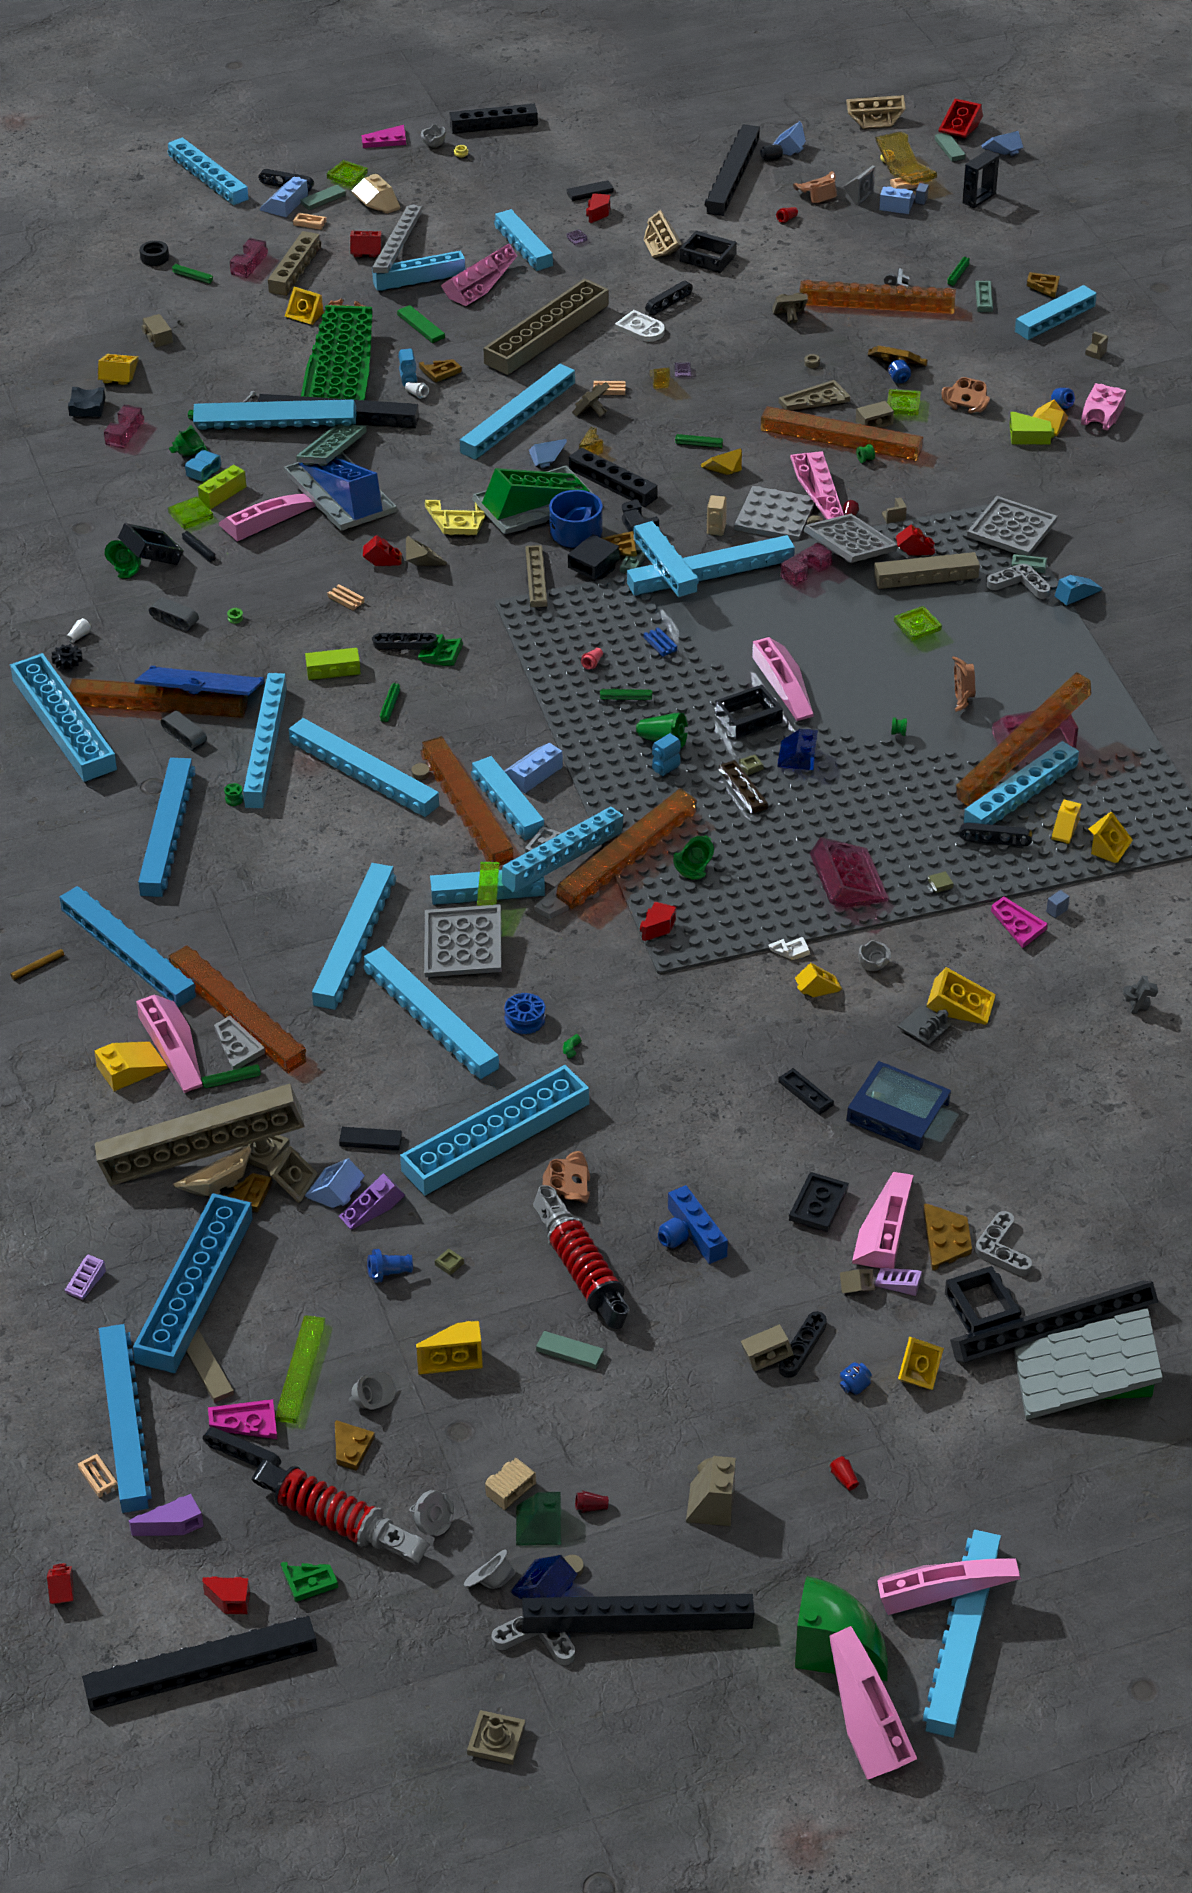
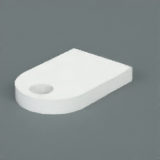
M635 310L615 323L616 330L641 341L653 342L664 336V324Z

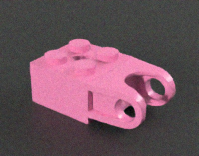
M1095 383L1085 402L1081 425H1088L1090 422H1100L1103 424V430L1108 431L1116 423L1125 406L1126 390Z

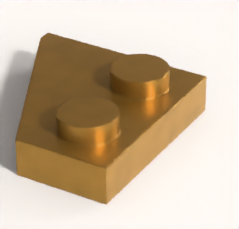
M1029 272L1027 286L1055 298L1060 276Z
M454 359L433 361L431 365H424V362L419 363V369L435 383L462 372V367Z
M633 531L602 538L619 546V555L637 556Z
M252 1173L243 1182L234 1186V1191L226 1197L251 1202L252 1211L258 1212L272 1185V1177Z
M336 1420L337 1465L357 1471L375 1439V1432Z

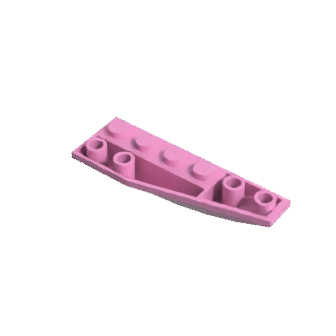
M509 243L442 284L441 287L449 299L467 306L488 293L516 259L517 254Z
M823 451L790 455L798 481L826 520L843 516L844 514Z
M305 494L282 496L255 504L220 521L219 526L236 541H240L316 505Z
M770 637L753 641L752 658L794 718L799 721L813 717V711L800 668L785 646Z
M157 995L136 1001L140 1021L183 1092L186 1093L202 1087L190 1026L175 1002Z
M898 1172L892 1173L859 1229L852 1264L894 1269L913 1175Z
M1016 1558L983 1559L923 1565L880 1577L877 1582L881 1601L887 1615L1019 1580L1021 1577Z
M850 1626L830 1635L847 1735L866 1779L869 1780L916 1760L915 1752L888 1692L853 1628Z

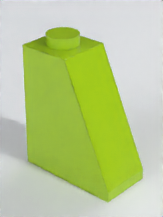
M1010 412L1011 444L1051 445V438H1054V428H1051V421L1017 412Z

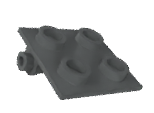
M920 1005L898 1025V1028L923 1043L930 1045L953 1023L948 1020L949 1014L946 1010H939L935 1013Z

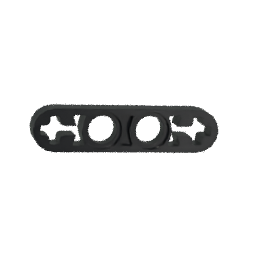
M263 169L258 176L261 183L282 187L293 177L307 180L308 191L314 186V180L311 177ZM276 176L281 177L283 182L278 181Z
M685 280L650 299L645 306V311L651 315H656L690 295L693 285Z
M377 633L372 637L373 645L376 649L431 650L438 646V639L434 633Z
M964 823L961 825L959 832L960 838L965 841L1013 846H1029L1032 843L1033 837L1032 831L1027 828L979 823ZM987 831L990 832L991 835L985 836L982 834V832ZM1007 833L1010 837L1005 838L1001 834Z
M815 1311L810 1313L797 1332L790 1346L792 1351L801 1349L804 1353L801 1355L793 1353L792 1356L779 1362V1373L782 1376L792 1378L798 1374L826 1328L827 1319L822 1312ZM804 1334H810L813 1336V1338L810 1340H806L802 1338V1336ZM791 1360H792V1361H793L792 1367L790 1366L789 1368H785V1367H788V1366L790 1365Z
M210 1427L203 1435V1441L209 1447L255 1467H259L262 1460H267L278 1468L281 1465L282 1461L275 1453L217 1428Z

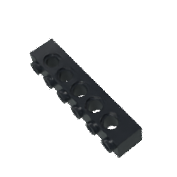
M535 103L449 112L452 134L538 125V112Z
M582 447L569 456V468L572 472L630 501L638 500L644 508L658 498L657 484Z

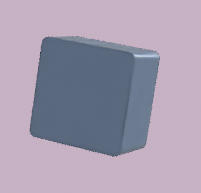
M919 183L916 189L915 203L925 204L928 198V184Z
M1061 890L1048 898L1046 912L1057 918L1068 910L1070 896Z

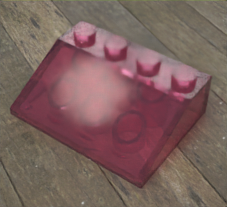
M823 837L819 838L811 850L810 856L830 904L852 907L885 902L889 899L867 848Z

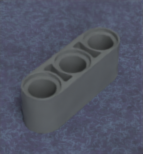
M159 598L149 608V614L154 619L184 631H188L199 620V615L195 610L166 598Z
M174 711L160 720L162 728L190 750L207 741L205 732L178 711Z

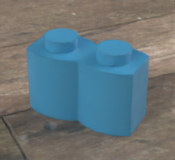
M402 349L398 354L400 362L399 372L402 385L405 387L407 382L417 383L416 361L412 349Z
M206 450L200 451L195 458L186 463V476L202 482L206 481L212 473L220 469L221 456Z
M671 733L656 741L652 747V754L654 756L652 768L662 776L679 767L681 762L679 755L681 750L680 740Z

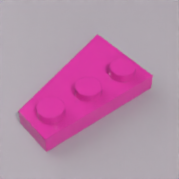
M404 125L361 135L363 148L406 145Z
M1004 896L991 906V912L1022 948L1047 930L1048 924Z
M273 1399L208 1407L210 1427L228 1433L277 1439Z

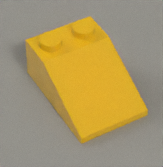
M105 355L98 360V380H102L103 383L118 381V384H128L133 379L139 356Z
M945 967L934 979L926 1007L936 1013L944 1009L948 1012V1017L986 1025L996 994Z
M151 1042L111 1043L94 1050L97 1068L113 1091L168 1069L166 1063Z
M479 1321L456 1323L417 1343L418 1375L483 1368Z

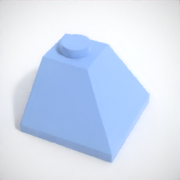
M799 121L780 134L774 144L782 146L783 154L791 156L795 152L798 154L803 149L802 146L806 140L802 123Z
M1019 131L992 137L981 145L983 149L1003 155L1010 154L1011 156L1018 154L1019 150L1023 148Z
M562 439L534 444L529 449L535 466H541V468L549 467L555 461L567 440Z

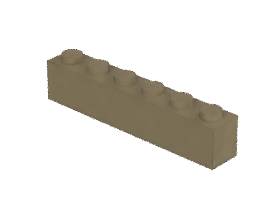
M975 552L878 562L874 566V578L878 589L979 578L980 564Z

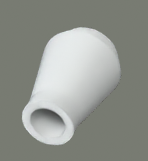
M407 382L405 385L406 391L420 399L425 398L429 393V387L425 383Z
M82 618L76 621L66 637L71 643H74L90 633L92 627L87 620Z

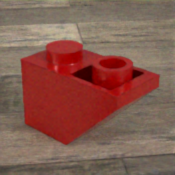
M592 194L586 209V217H589V223L609 216L611 208L610 195Z
M912 524L896 535L897 546L908 555H933L935 553V543L932 538L926 537L921 529L915 528Z
M378 535L363 546V557L375 566H399L402 564V553L400 550L391 546Z
M654 902L652 908H649L645 921H642L640 924L642 940L647 941L669 934L676 922V907Z
M66 1563L53 1565V1569H49L47 1574L50 1604L73 1601L72 1566H67Z
M203 1577L204 1594L224 1614H248L250 1597L248 1578Z

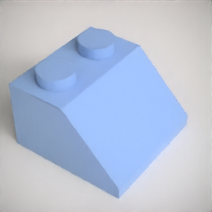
M883 187L880 194L879 210L909 214L915 199L914 192L907 189Z
M349 1158L326 1167L305 1196L331 1208L339 1205L344 1206L350 1201L352 1192L361 1186L360 1181L365 1175Z

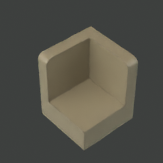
M1094 332L1092 334V343L1086 349L1085 355L1100 359L1107 351L1108 336Z
M895 498V507L882 511L886 524L906 520L907 507L902 498Z
M873 1269L840 1272L842 1293L875 1290Z

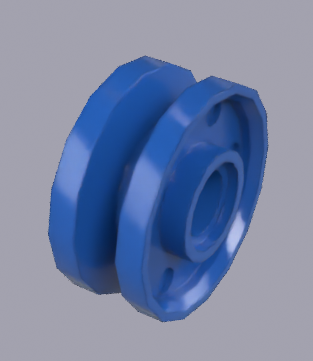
M520 993L513 995L505 1002L504 1021L511 1031L519 1034H530L543 1027L545 1023V1004L539 996L530 993Z

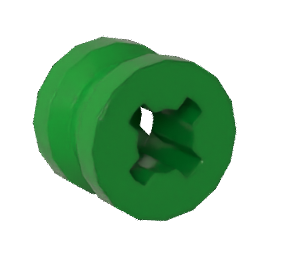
M871 444L865 447H857L856 454L860 463L875 459V451Z
M893 717L891 735L901 734L906 736L907 718L898 720L896 717Z
M232 783L224 788L226 804L230 806L242 804L243 790L241 785Z

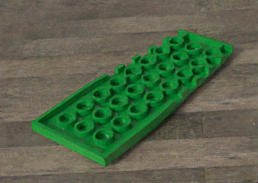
M325 306L322 323L319 325L318 334H316V342L312 347V355H310L307 363L301 396L351 400L366 399L370 376L372 307Z

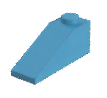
M1069 575L1059 579L1055 597L1065 605H1069L1102 591V587L1089 578Z

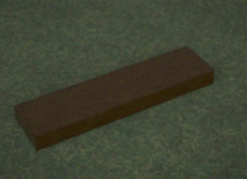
M735 760L719 765V771L751 814L768 809L767 801Z

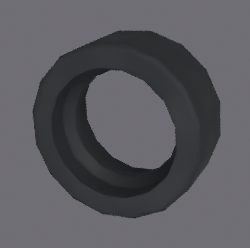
M148 241L140 246V259L145 265L159 266L169 260L168 246L162 241Z

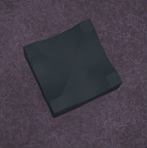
M72 387L71 399L68 403L69 416L101 417L106 399L104 387H98L93 390Z

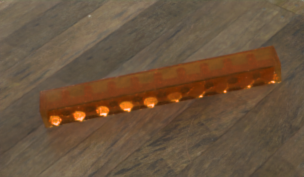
M801 280L800 293L807 294L808 296L806 305L954 314L956 289Z
M769 406L766 407L761 416L762 431L853 449L871 444L875 453L914 461L918 460L922 451V436Z
M1078 672L1069 678L956 785L957 799L970 806L987 794L1092 694L1091 681Z
M72 678L69 687L70 692L80 706L169 713L178 711L183 714L244 718L248 705L247 695L209 691L190 694L181 688L143 685L133 682Z
M440 736L422 742V750H420L422 759L427 761L429 770L433 771L436 781L440 782L443 793H447L450 804L455 806L457 815L462 817L464 826L468 827L471 837L475 838L479 850L484 852L485 860L489 861L493 868L514 860L512 845L444 738Z
M678 789L559 883L556 897L571 909L582 905L586 898L596 894L601 886L607 885L611 878L615 875L618 876L626 866L632 865L640 855L643 856L650 847L656 846L660 839L664 836L667 837L675 827H680L685 819L691 818L696 812L697 800L683 789Z
M186 945L168 956L170 963L176 969L179 968L183 975L194 981L196 985L195 992L224 1018L231 1016L265 1048V1054L287 1074L306 1063V1049L304 1045L298 1043L290 1033L285 1032L278 1022H274L265 1011L260 1010L256 1003L250 1001L242 991L235 988L230 980L227 981L221 972L215 970L207 960L202 959L196 950H192Z

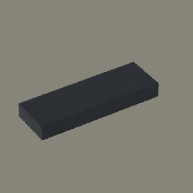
M609 180L567 189V195L572 201L592 197V194L614 192V188Z
M794 1068L778 1077V1082L818 1115L834 1106V1100Z
M342 1127L339 1146L400 1150L402 1131Z

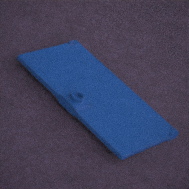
M151 665L146 672L135 679V684L181 688L190 694L209 691L249 696L260 685L264 684V677L257 678L162 668Z

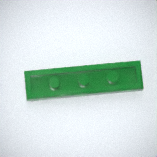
M411 305L397 310L399 317L431 343L445 338V333Z

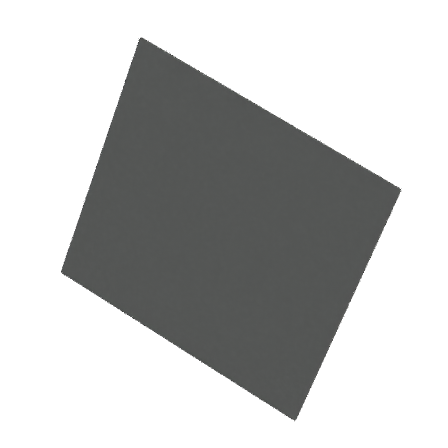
M989 504L872 527L897 543L896 535L912 524L915 528L921 529L926 537L932 538L935 543V553L933 555H908L898 547L897 551L850 563L842 556L835 554L830 548L823 546L818 540L807 539L792 542L795 547L794 561L699 581L697 592L678 597L672 588L634 596L627 584V575L546 590L548 607L530 608L529 594L502 598L495 601L496 609L555 743L562 750L563 761L588 818L610 806L624 815L622 833L601 844V847L641 938L640 924L642 921H645L649 908H652L654 902L676 907V922L671 932L643 941L658 974L770 950L769 944L784 939L785 943L803 937L805 942L996 901L1003 896L1010 898L1192 858V792L1072 603L1065 605L1055 597L1058 581L1048 565H1046L1045 573H1038L1050 585V596L1048 598H1037L1022 582L999 590H991L987 587V577L993 573L1010 568L1013 554H1016L967 537V531ZM1037 548L1030 555L1042 557ZM975 552L980 564L979 578L878 589L874 578V566L878 562ZM659 627L677 645V651L666 656L660 655L644 639V633L650 634V630L655 631V628ZM770 637L785 646L800 668L813 711V717L799 721L794 718L752 658L753 641ZM595 648H600L603 651V656L600 658L597 666L594 669H585L581 664L583 654ZM952 656L963 660L967 664H973L975 671V697L968 698L967 702L969 705L956 712L955 708L957 707L958 700L955 695V661L952 659ZM763 685L783 708V723L735 739L715 715V700ZM648 689L652 690V700L600 699V690ZM760 703L730 714L735 720L764 711L765 708ZM677 712L684 713L688 722V727H685V733H688L684 747L679 752L680 766L662 776L652 768L654 757L652 747L655 742L640 738L636 733V725L642 719ZM893 717H896L898 720L907 718L906 736L901 734L891 735ZM1061 741L1079 751V762L1075 768L1066 772L1064 776L1056 779L1051 785L1042 789L1040 793L1035 794L1026 803L1021 804L1014 811L1004 816L1002 820H998L993 824L1031 830L1033 837L1032 843L1029 846L971 842L960 838L959 832L961 825L964 824L965 808ZM755 754L763 763L764 770L747 776L767 801L768 809L751 814L719 771V765L733 760L739 765L740 759ZM1063 800L1082 804L1080 820L1069 844L1051 839L1057 814ZM1110 812H1113L1133 839L1117 863L1091 854L1094 836L1088 828ZM982 832L985 836L991 835L990 832ZM1007 833L1001 834L1002 837H1010ZM706 835L711 838L714 854L705 867L706 875L694 880L682 876L674 866V853L681 852L688 841L695 836ZM946 871L954 883L953 888L936 893L928 881V876Z

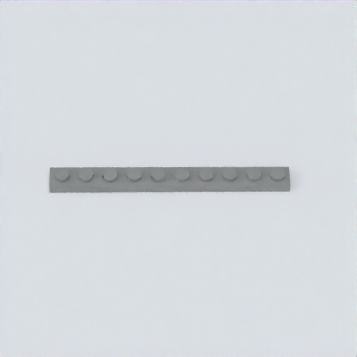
M409 205L406 207L372 267L373 273L389 272L422 213V206Z

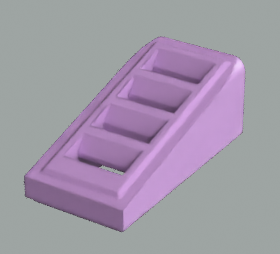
M88 1254L67 1285L65 1293L83 1300L106 1272L105 1262Z
M880 1268L875 1286L916 1296L921 1282L922 1271ZM884 1276H888L887 1280H883Z

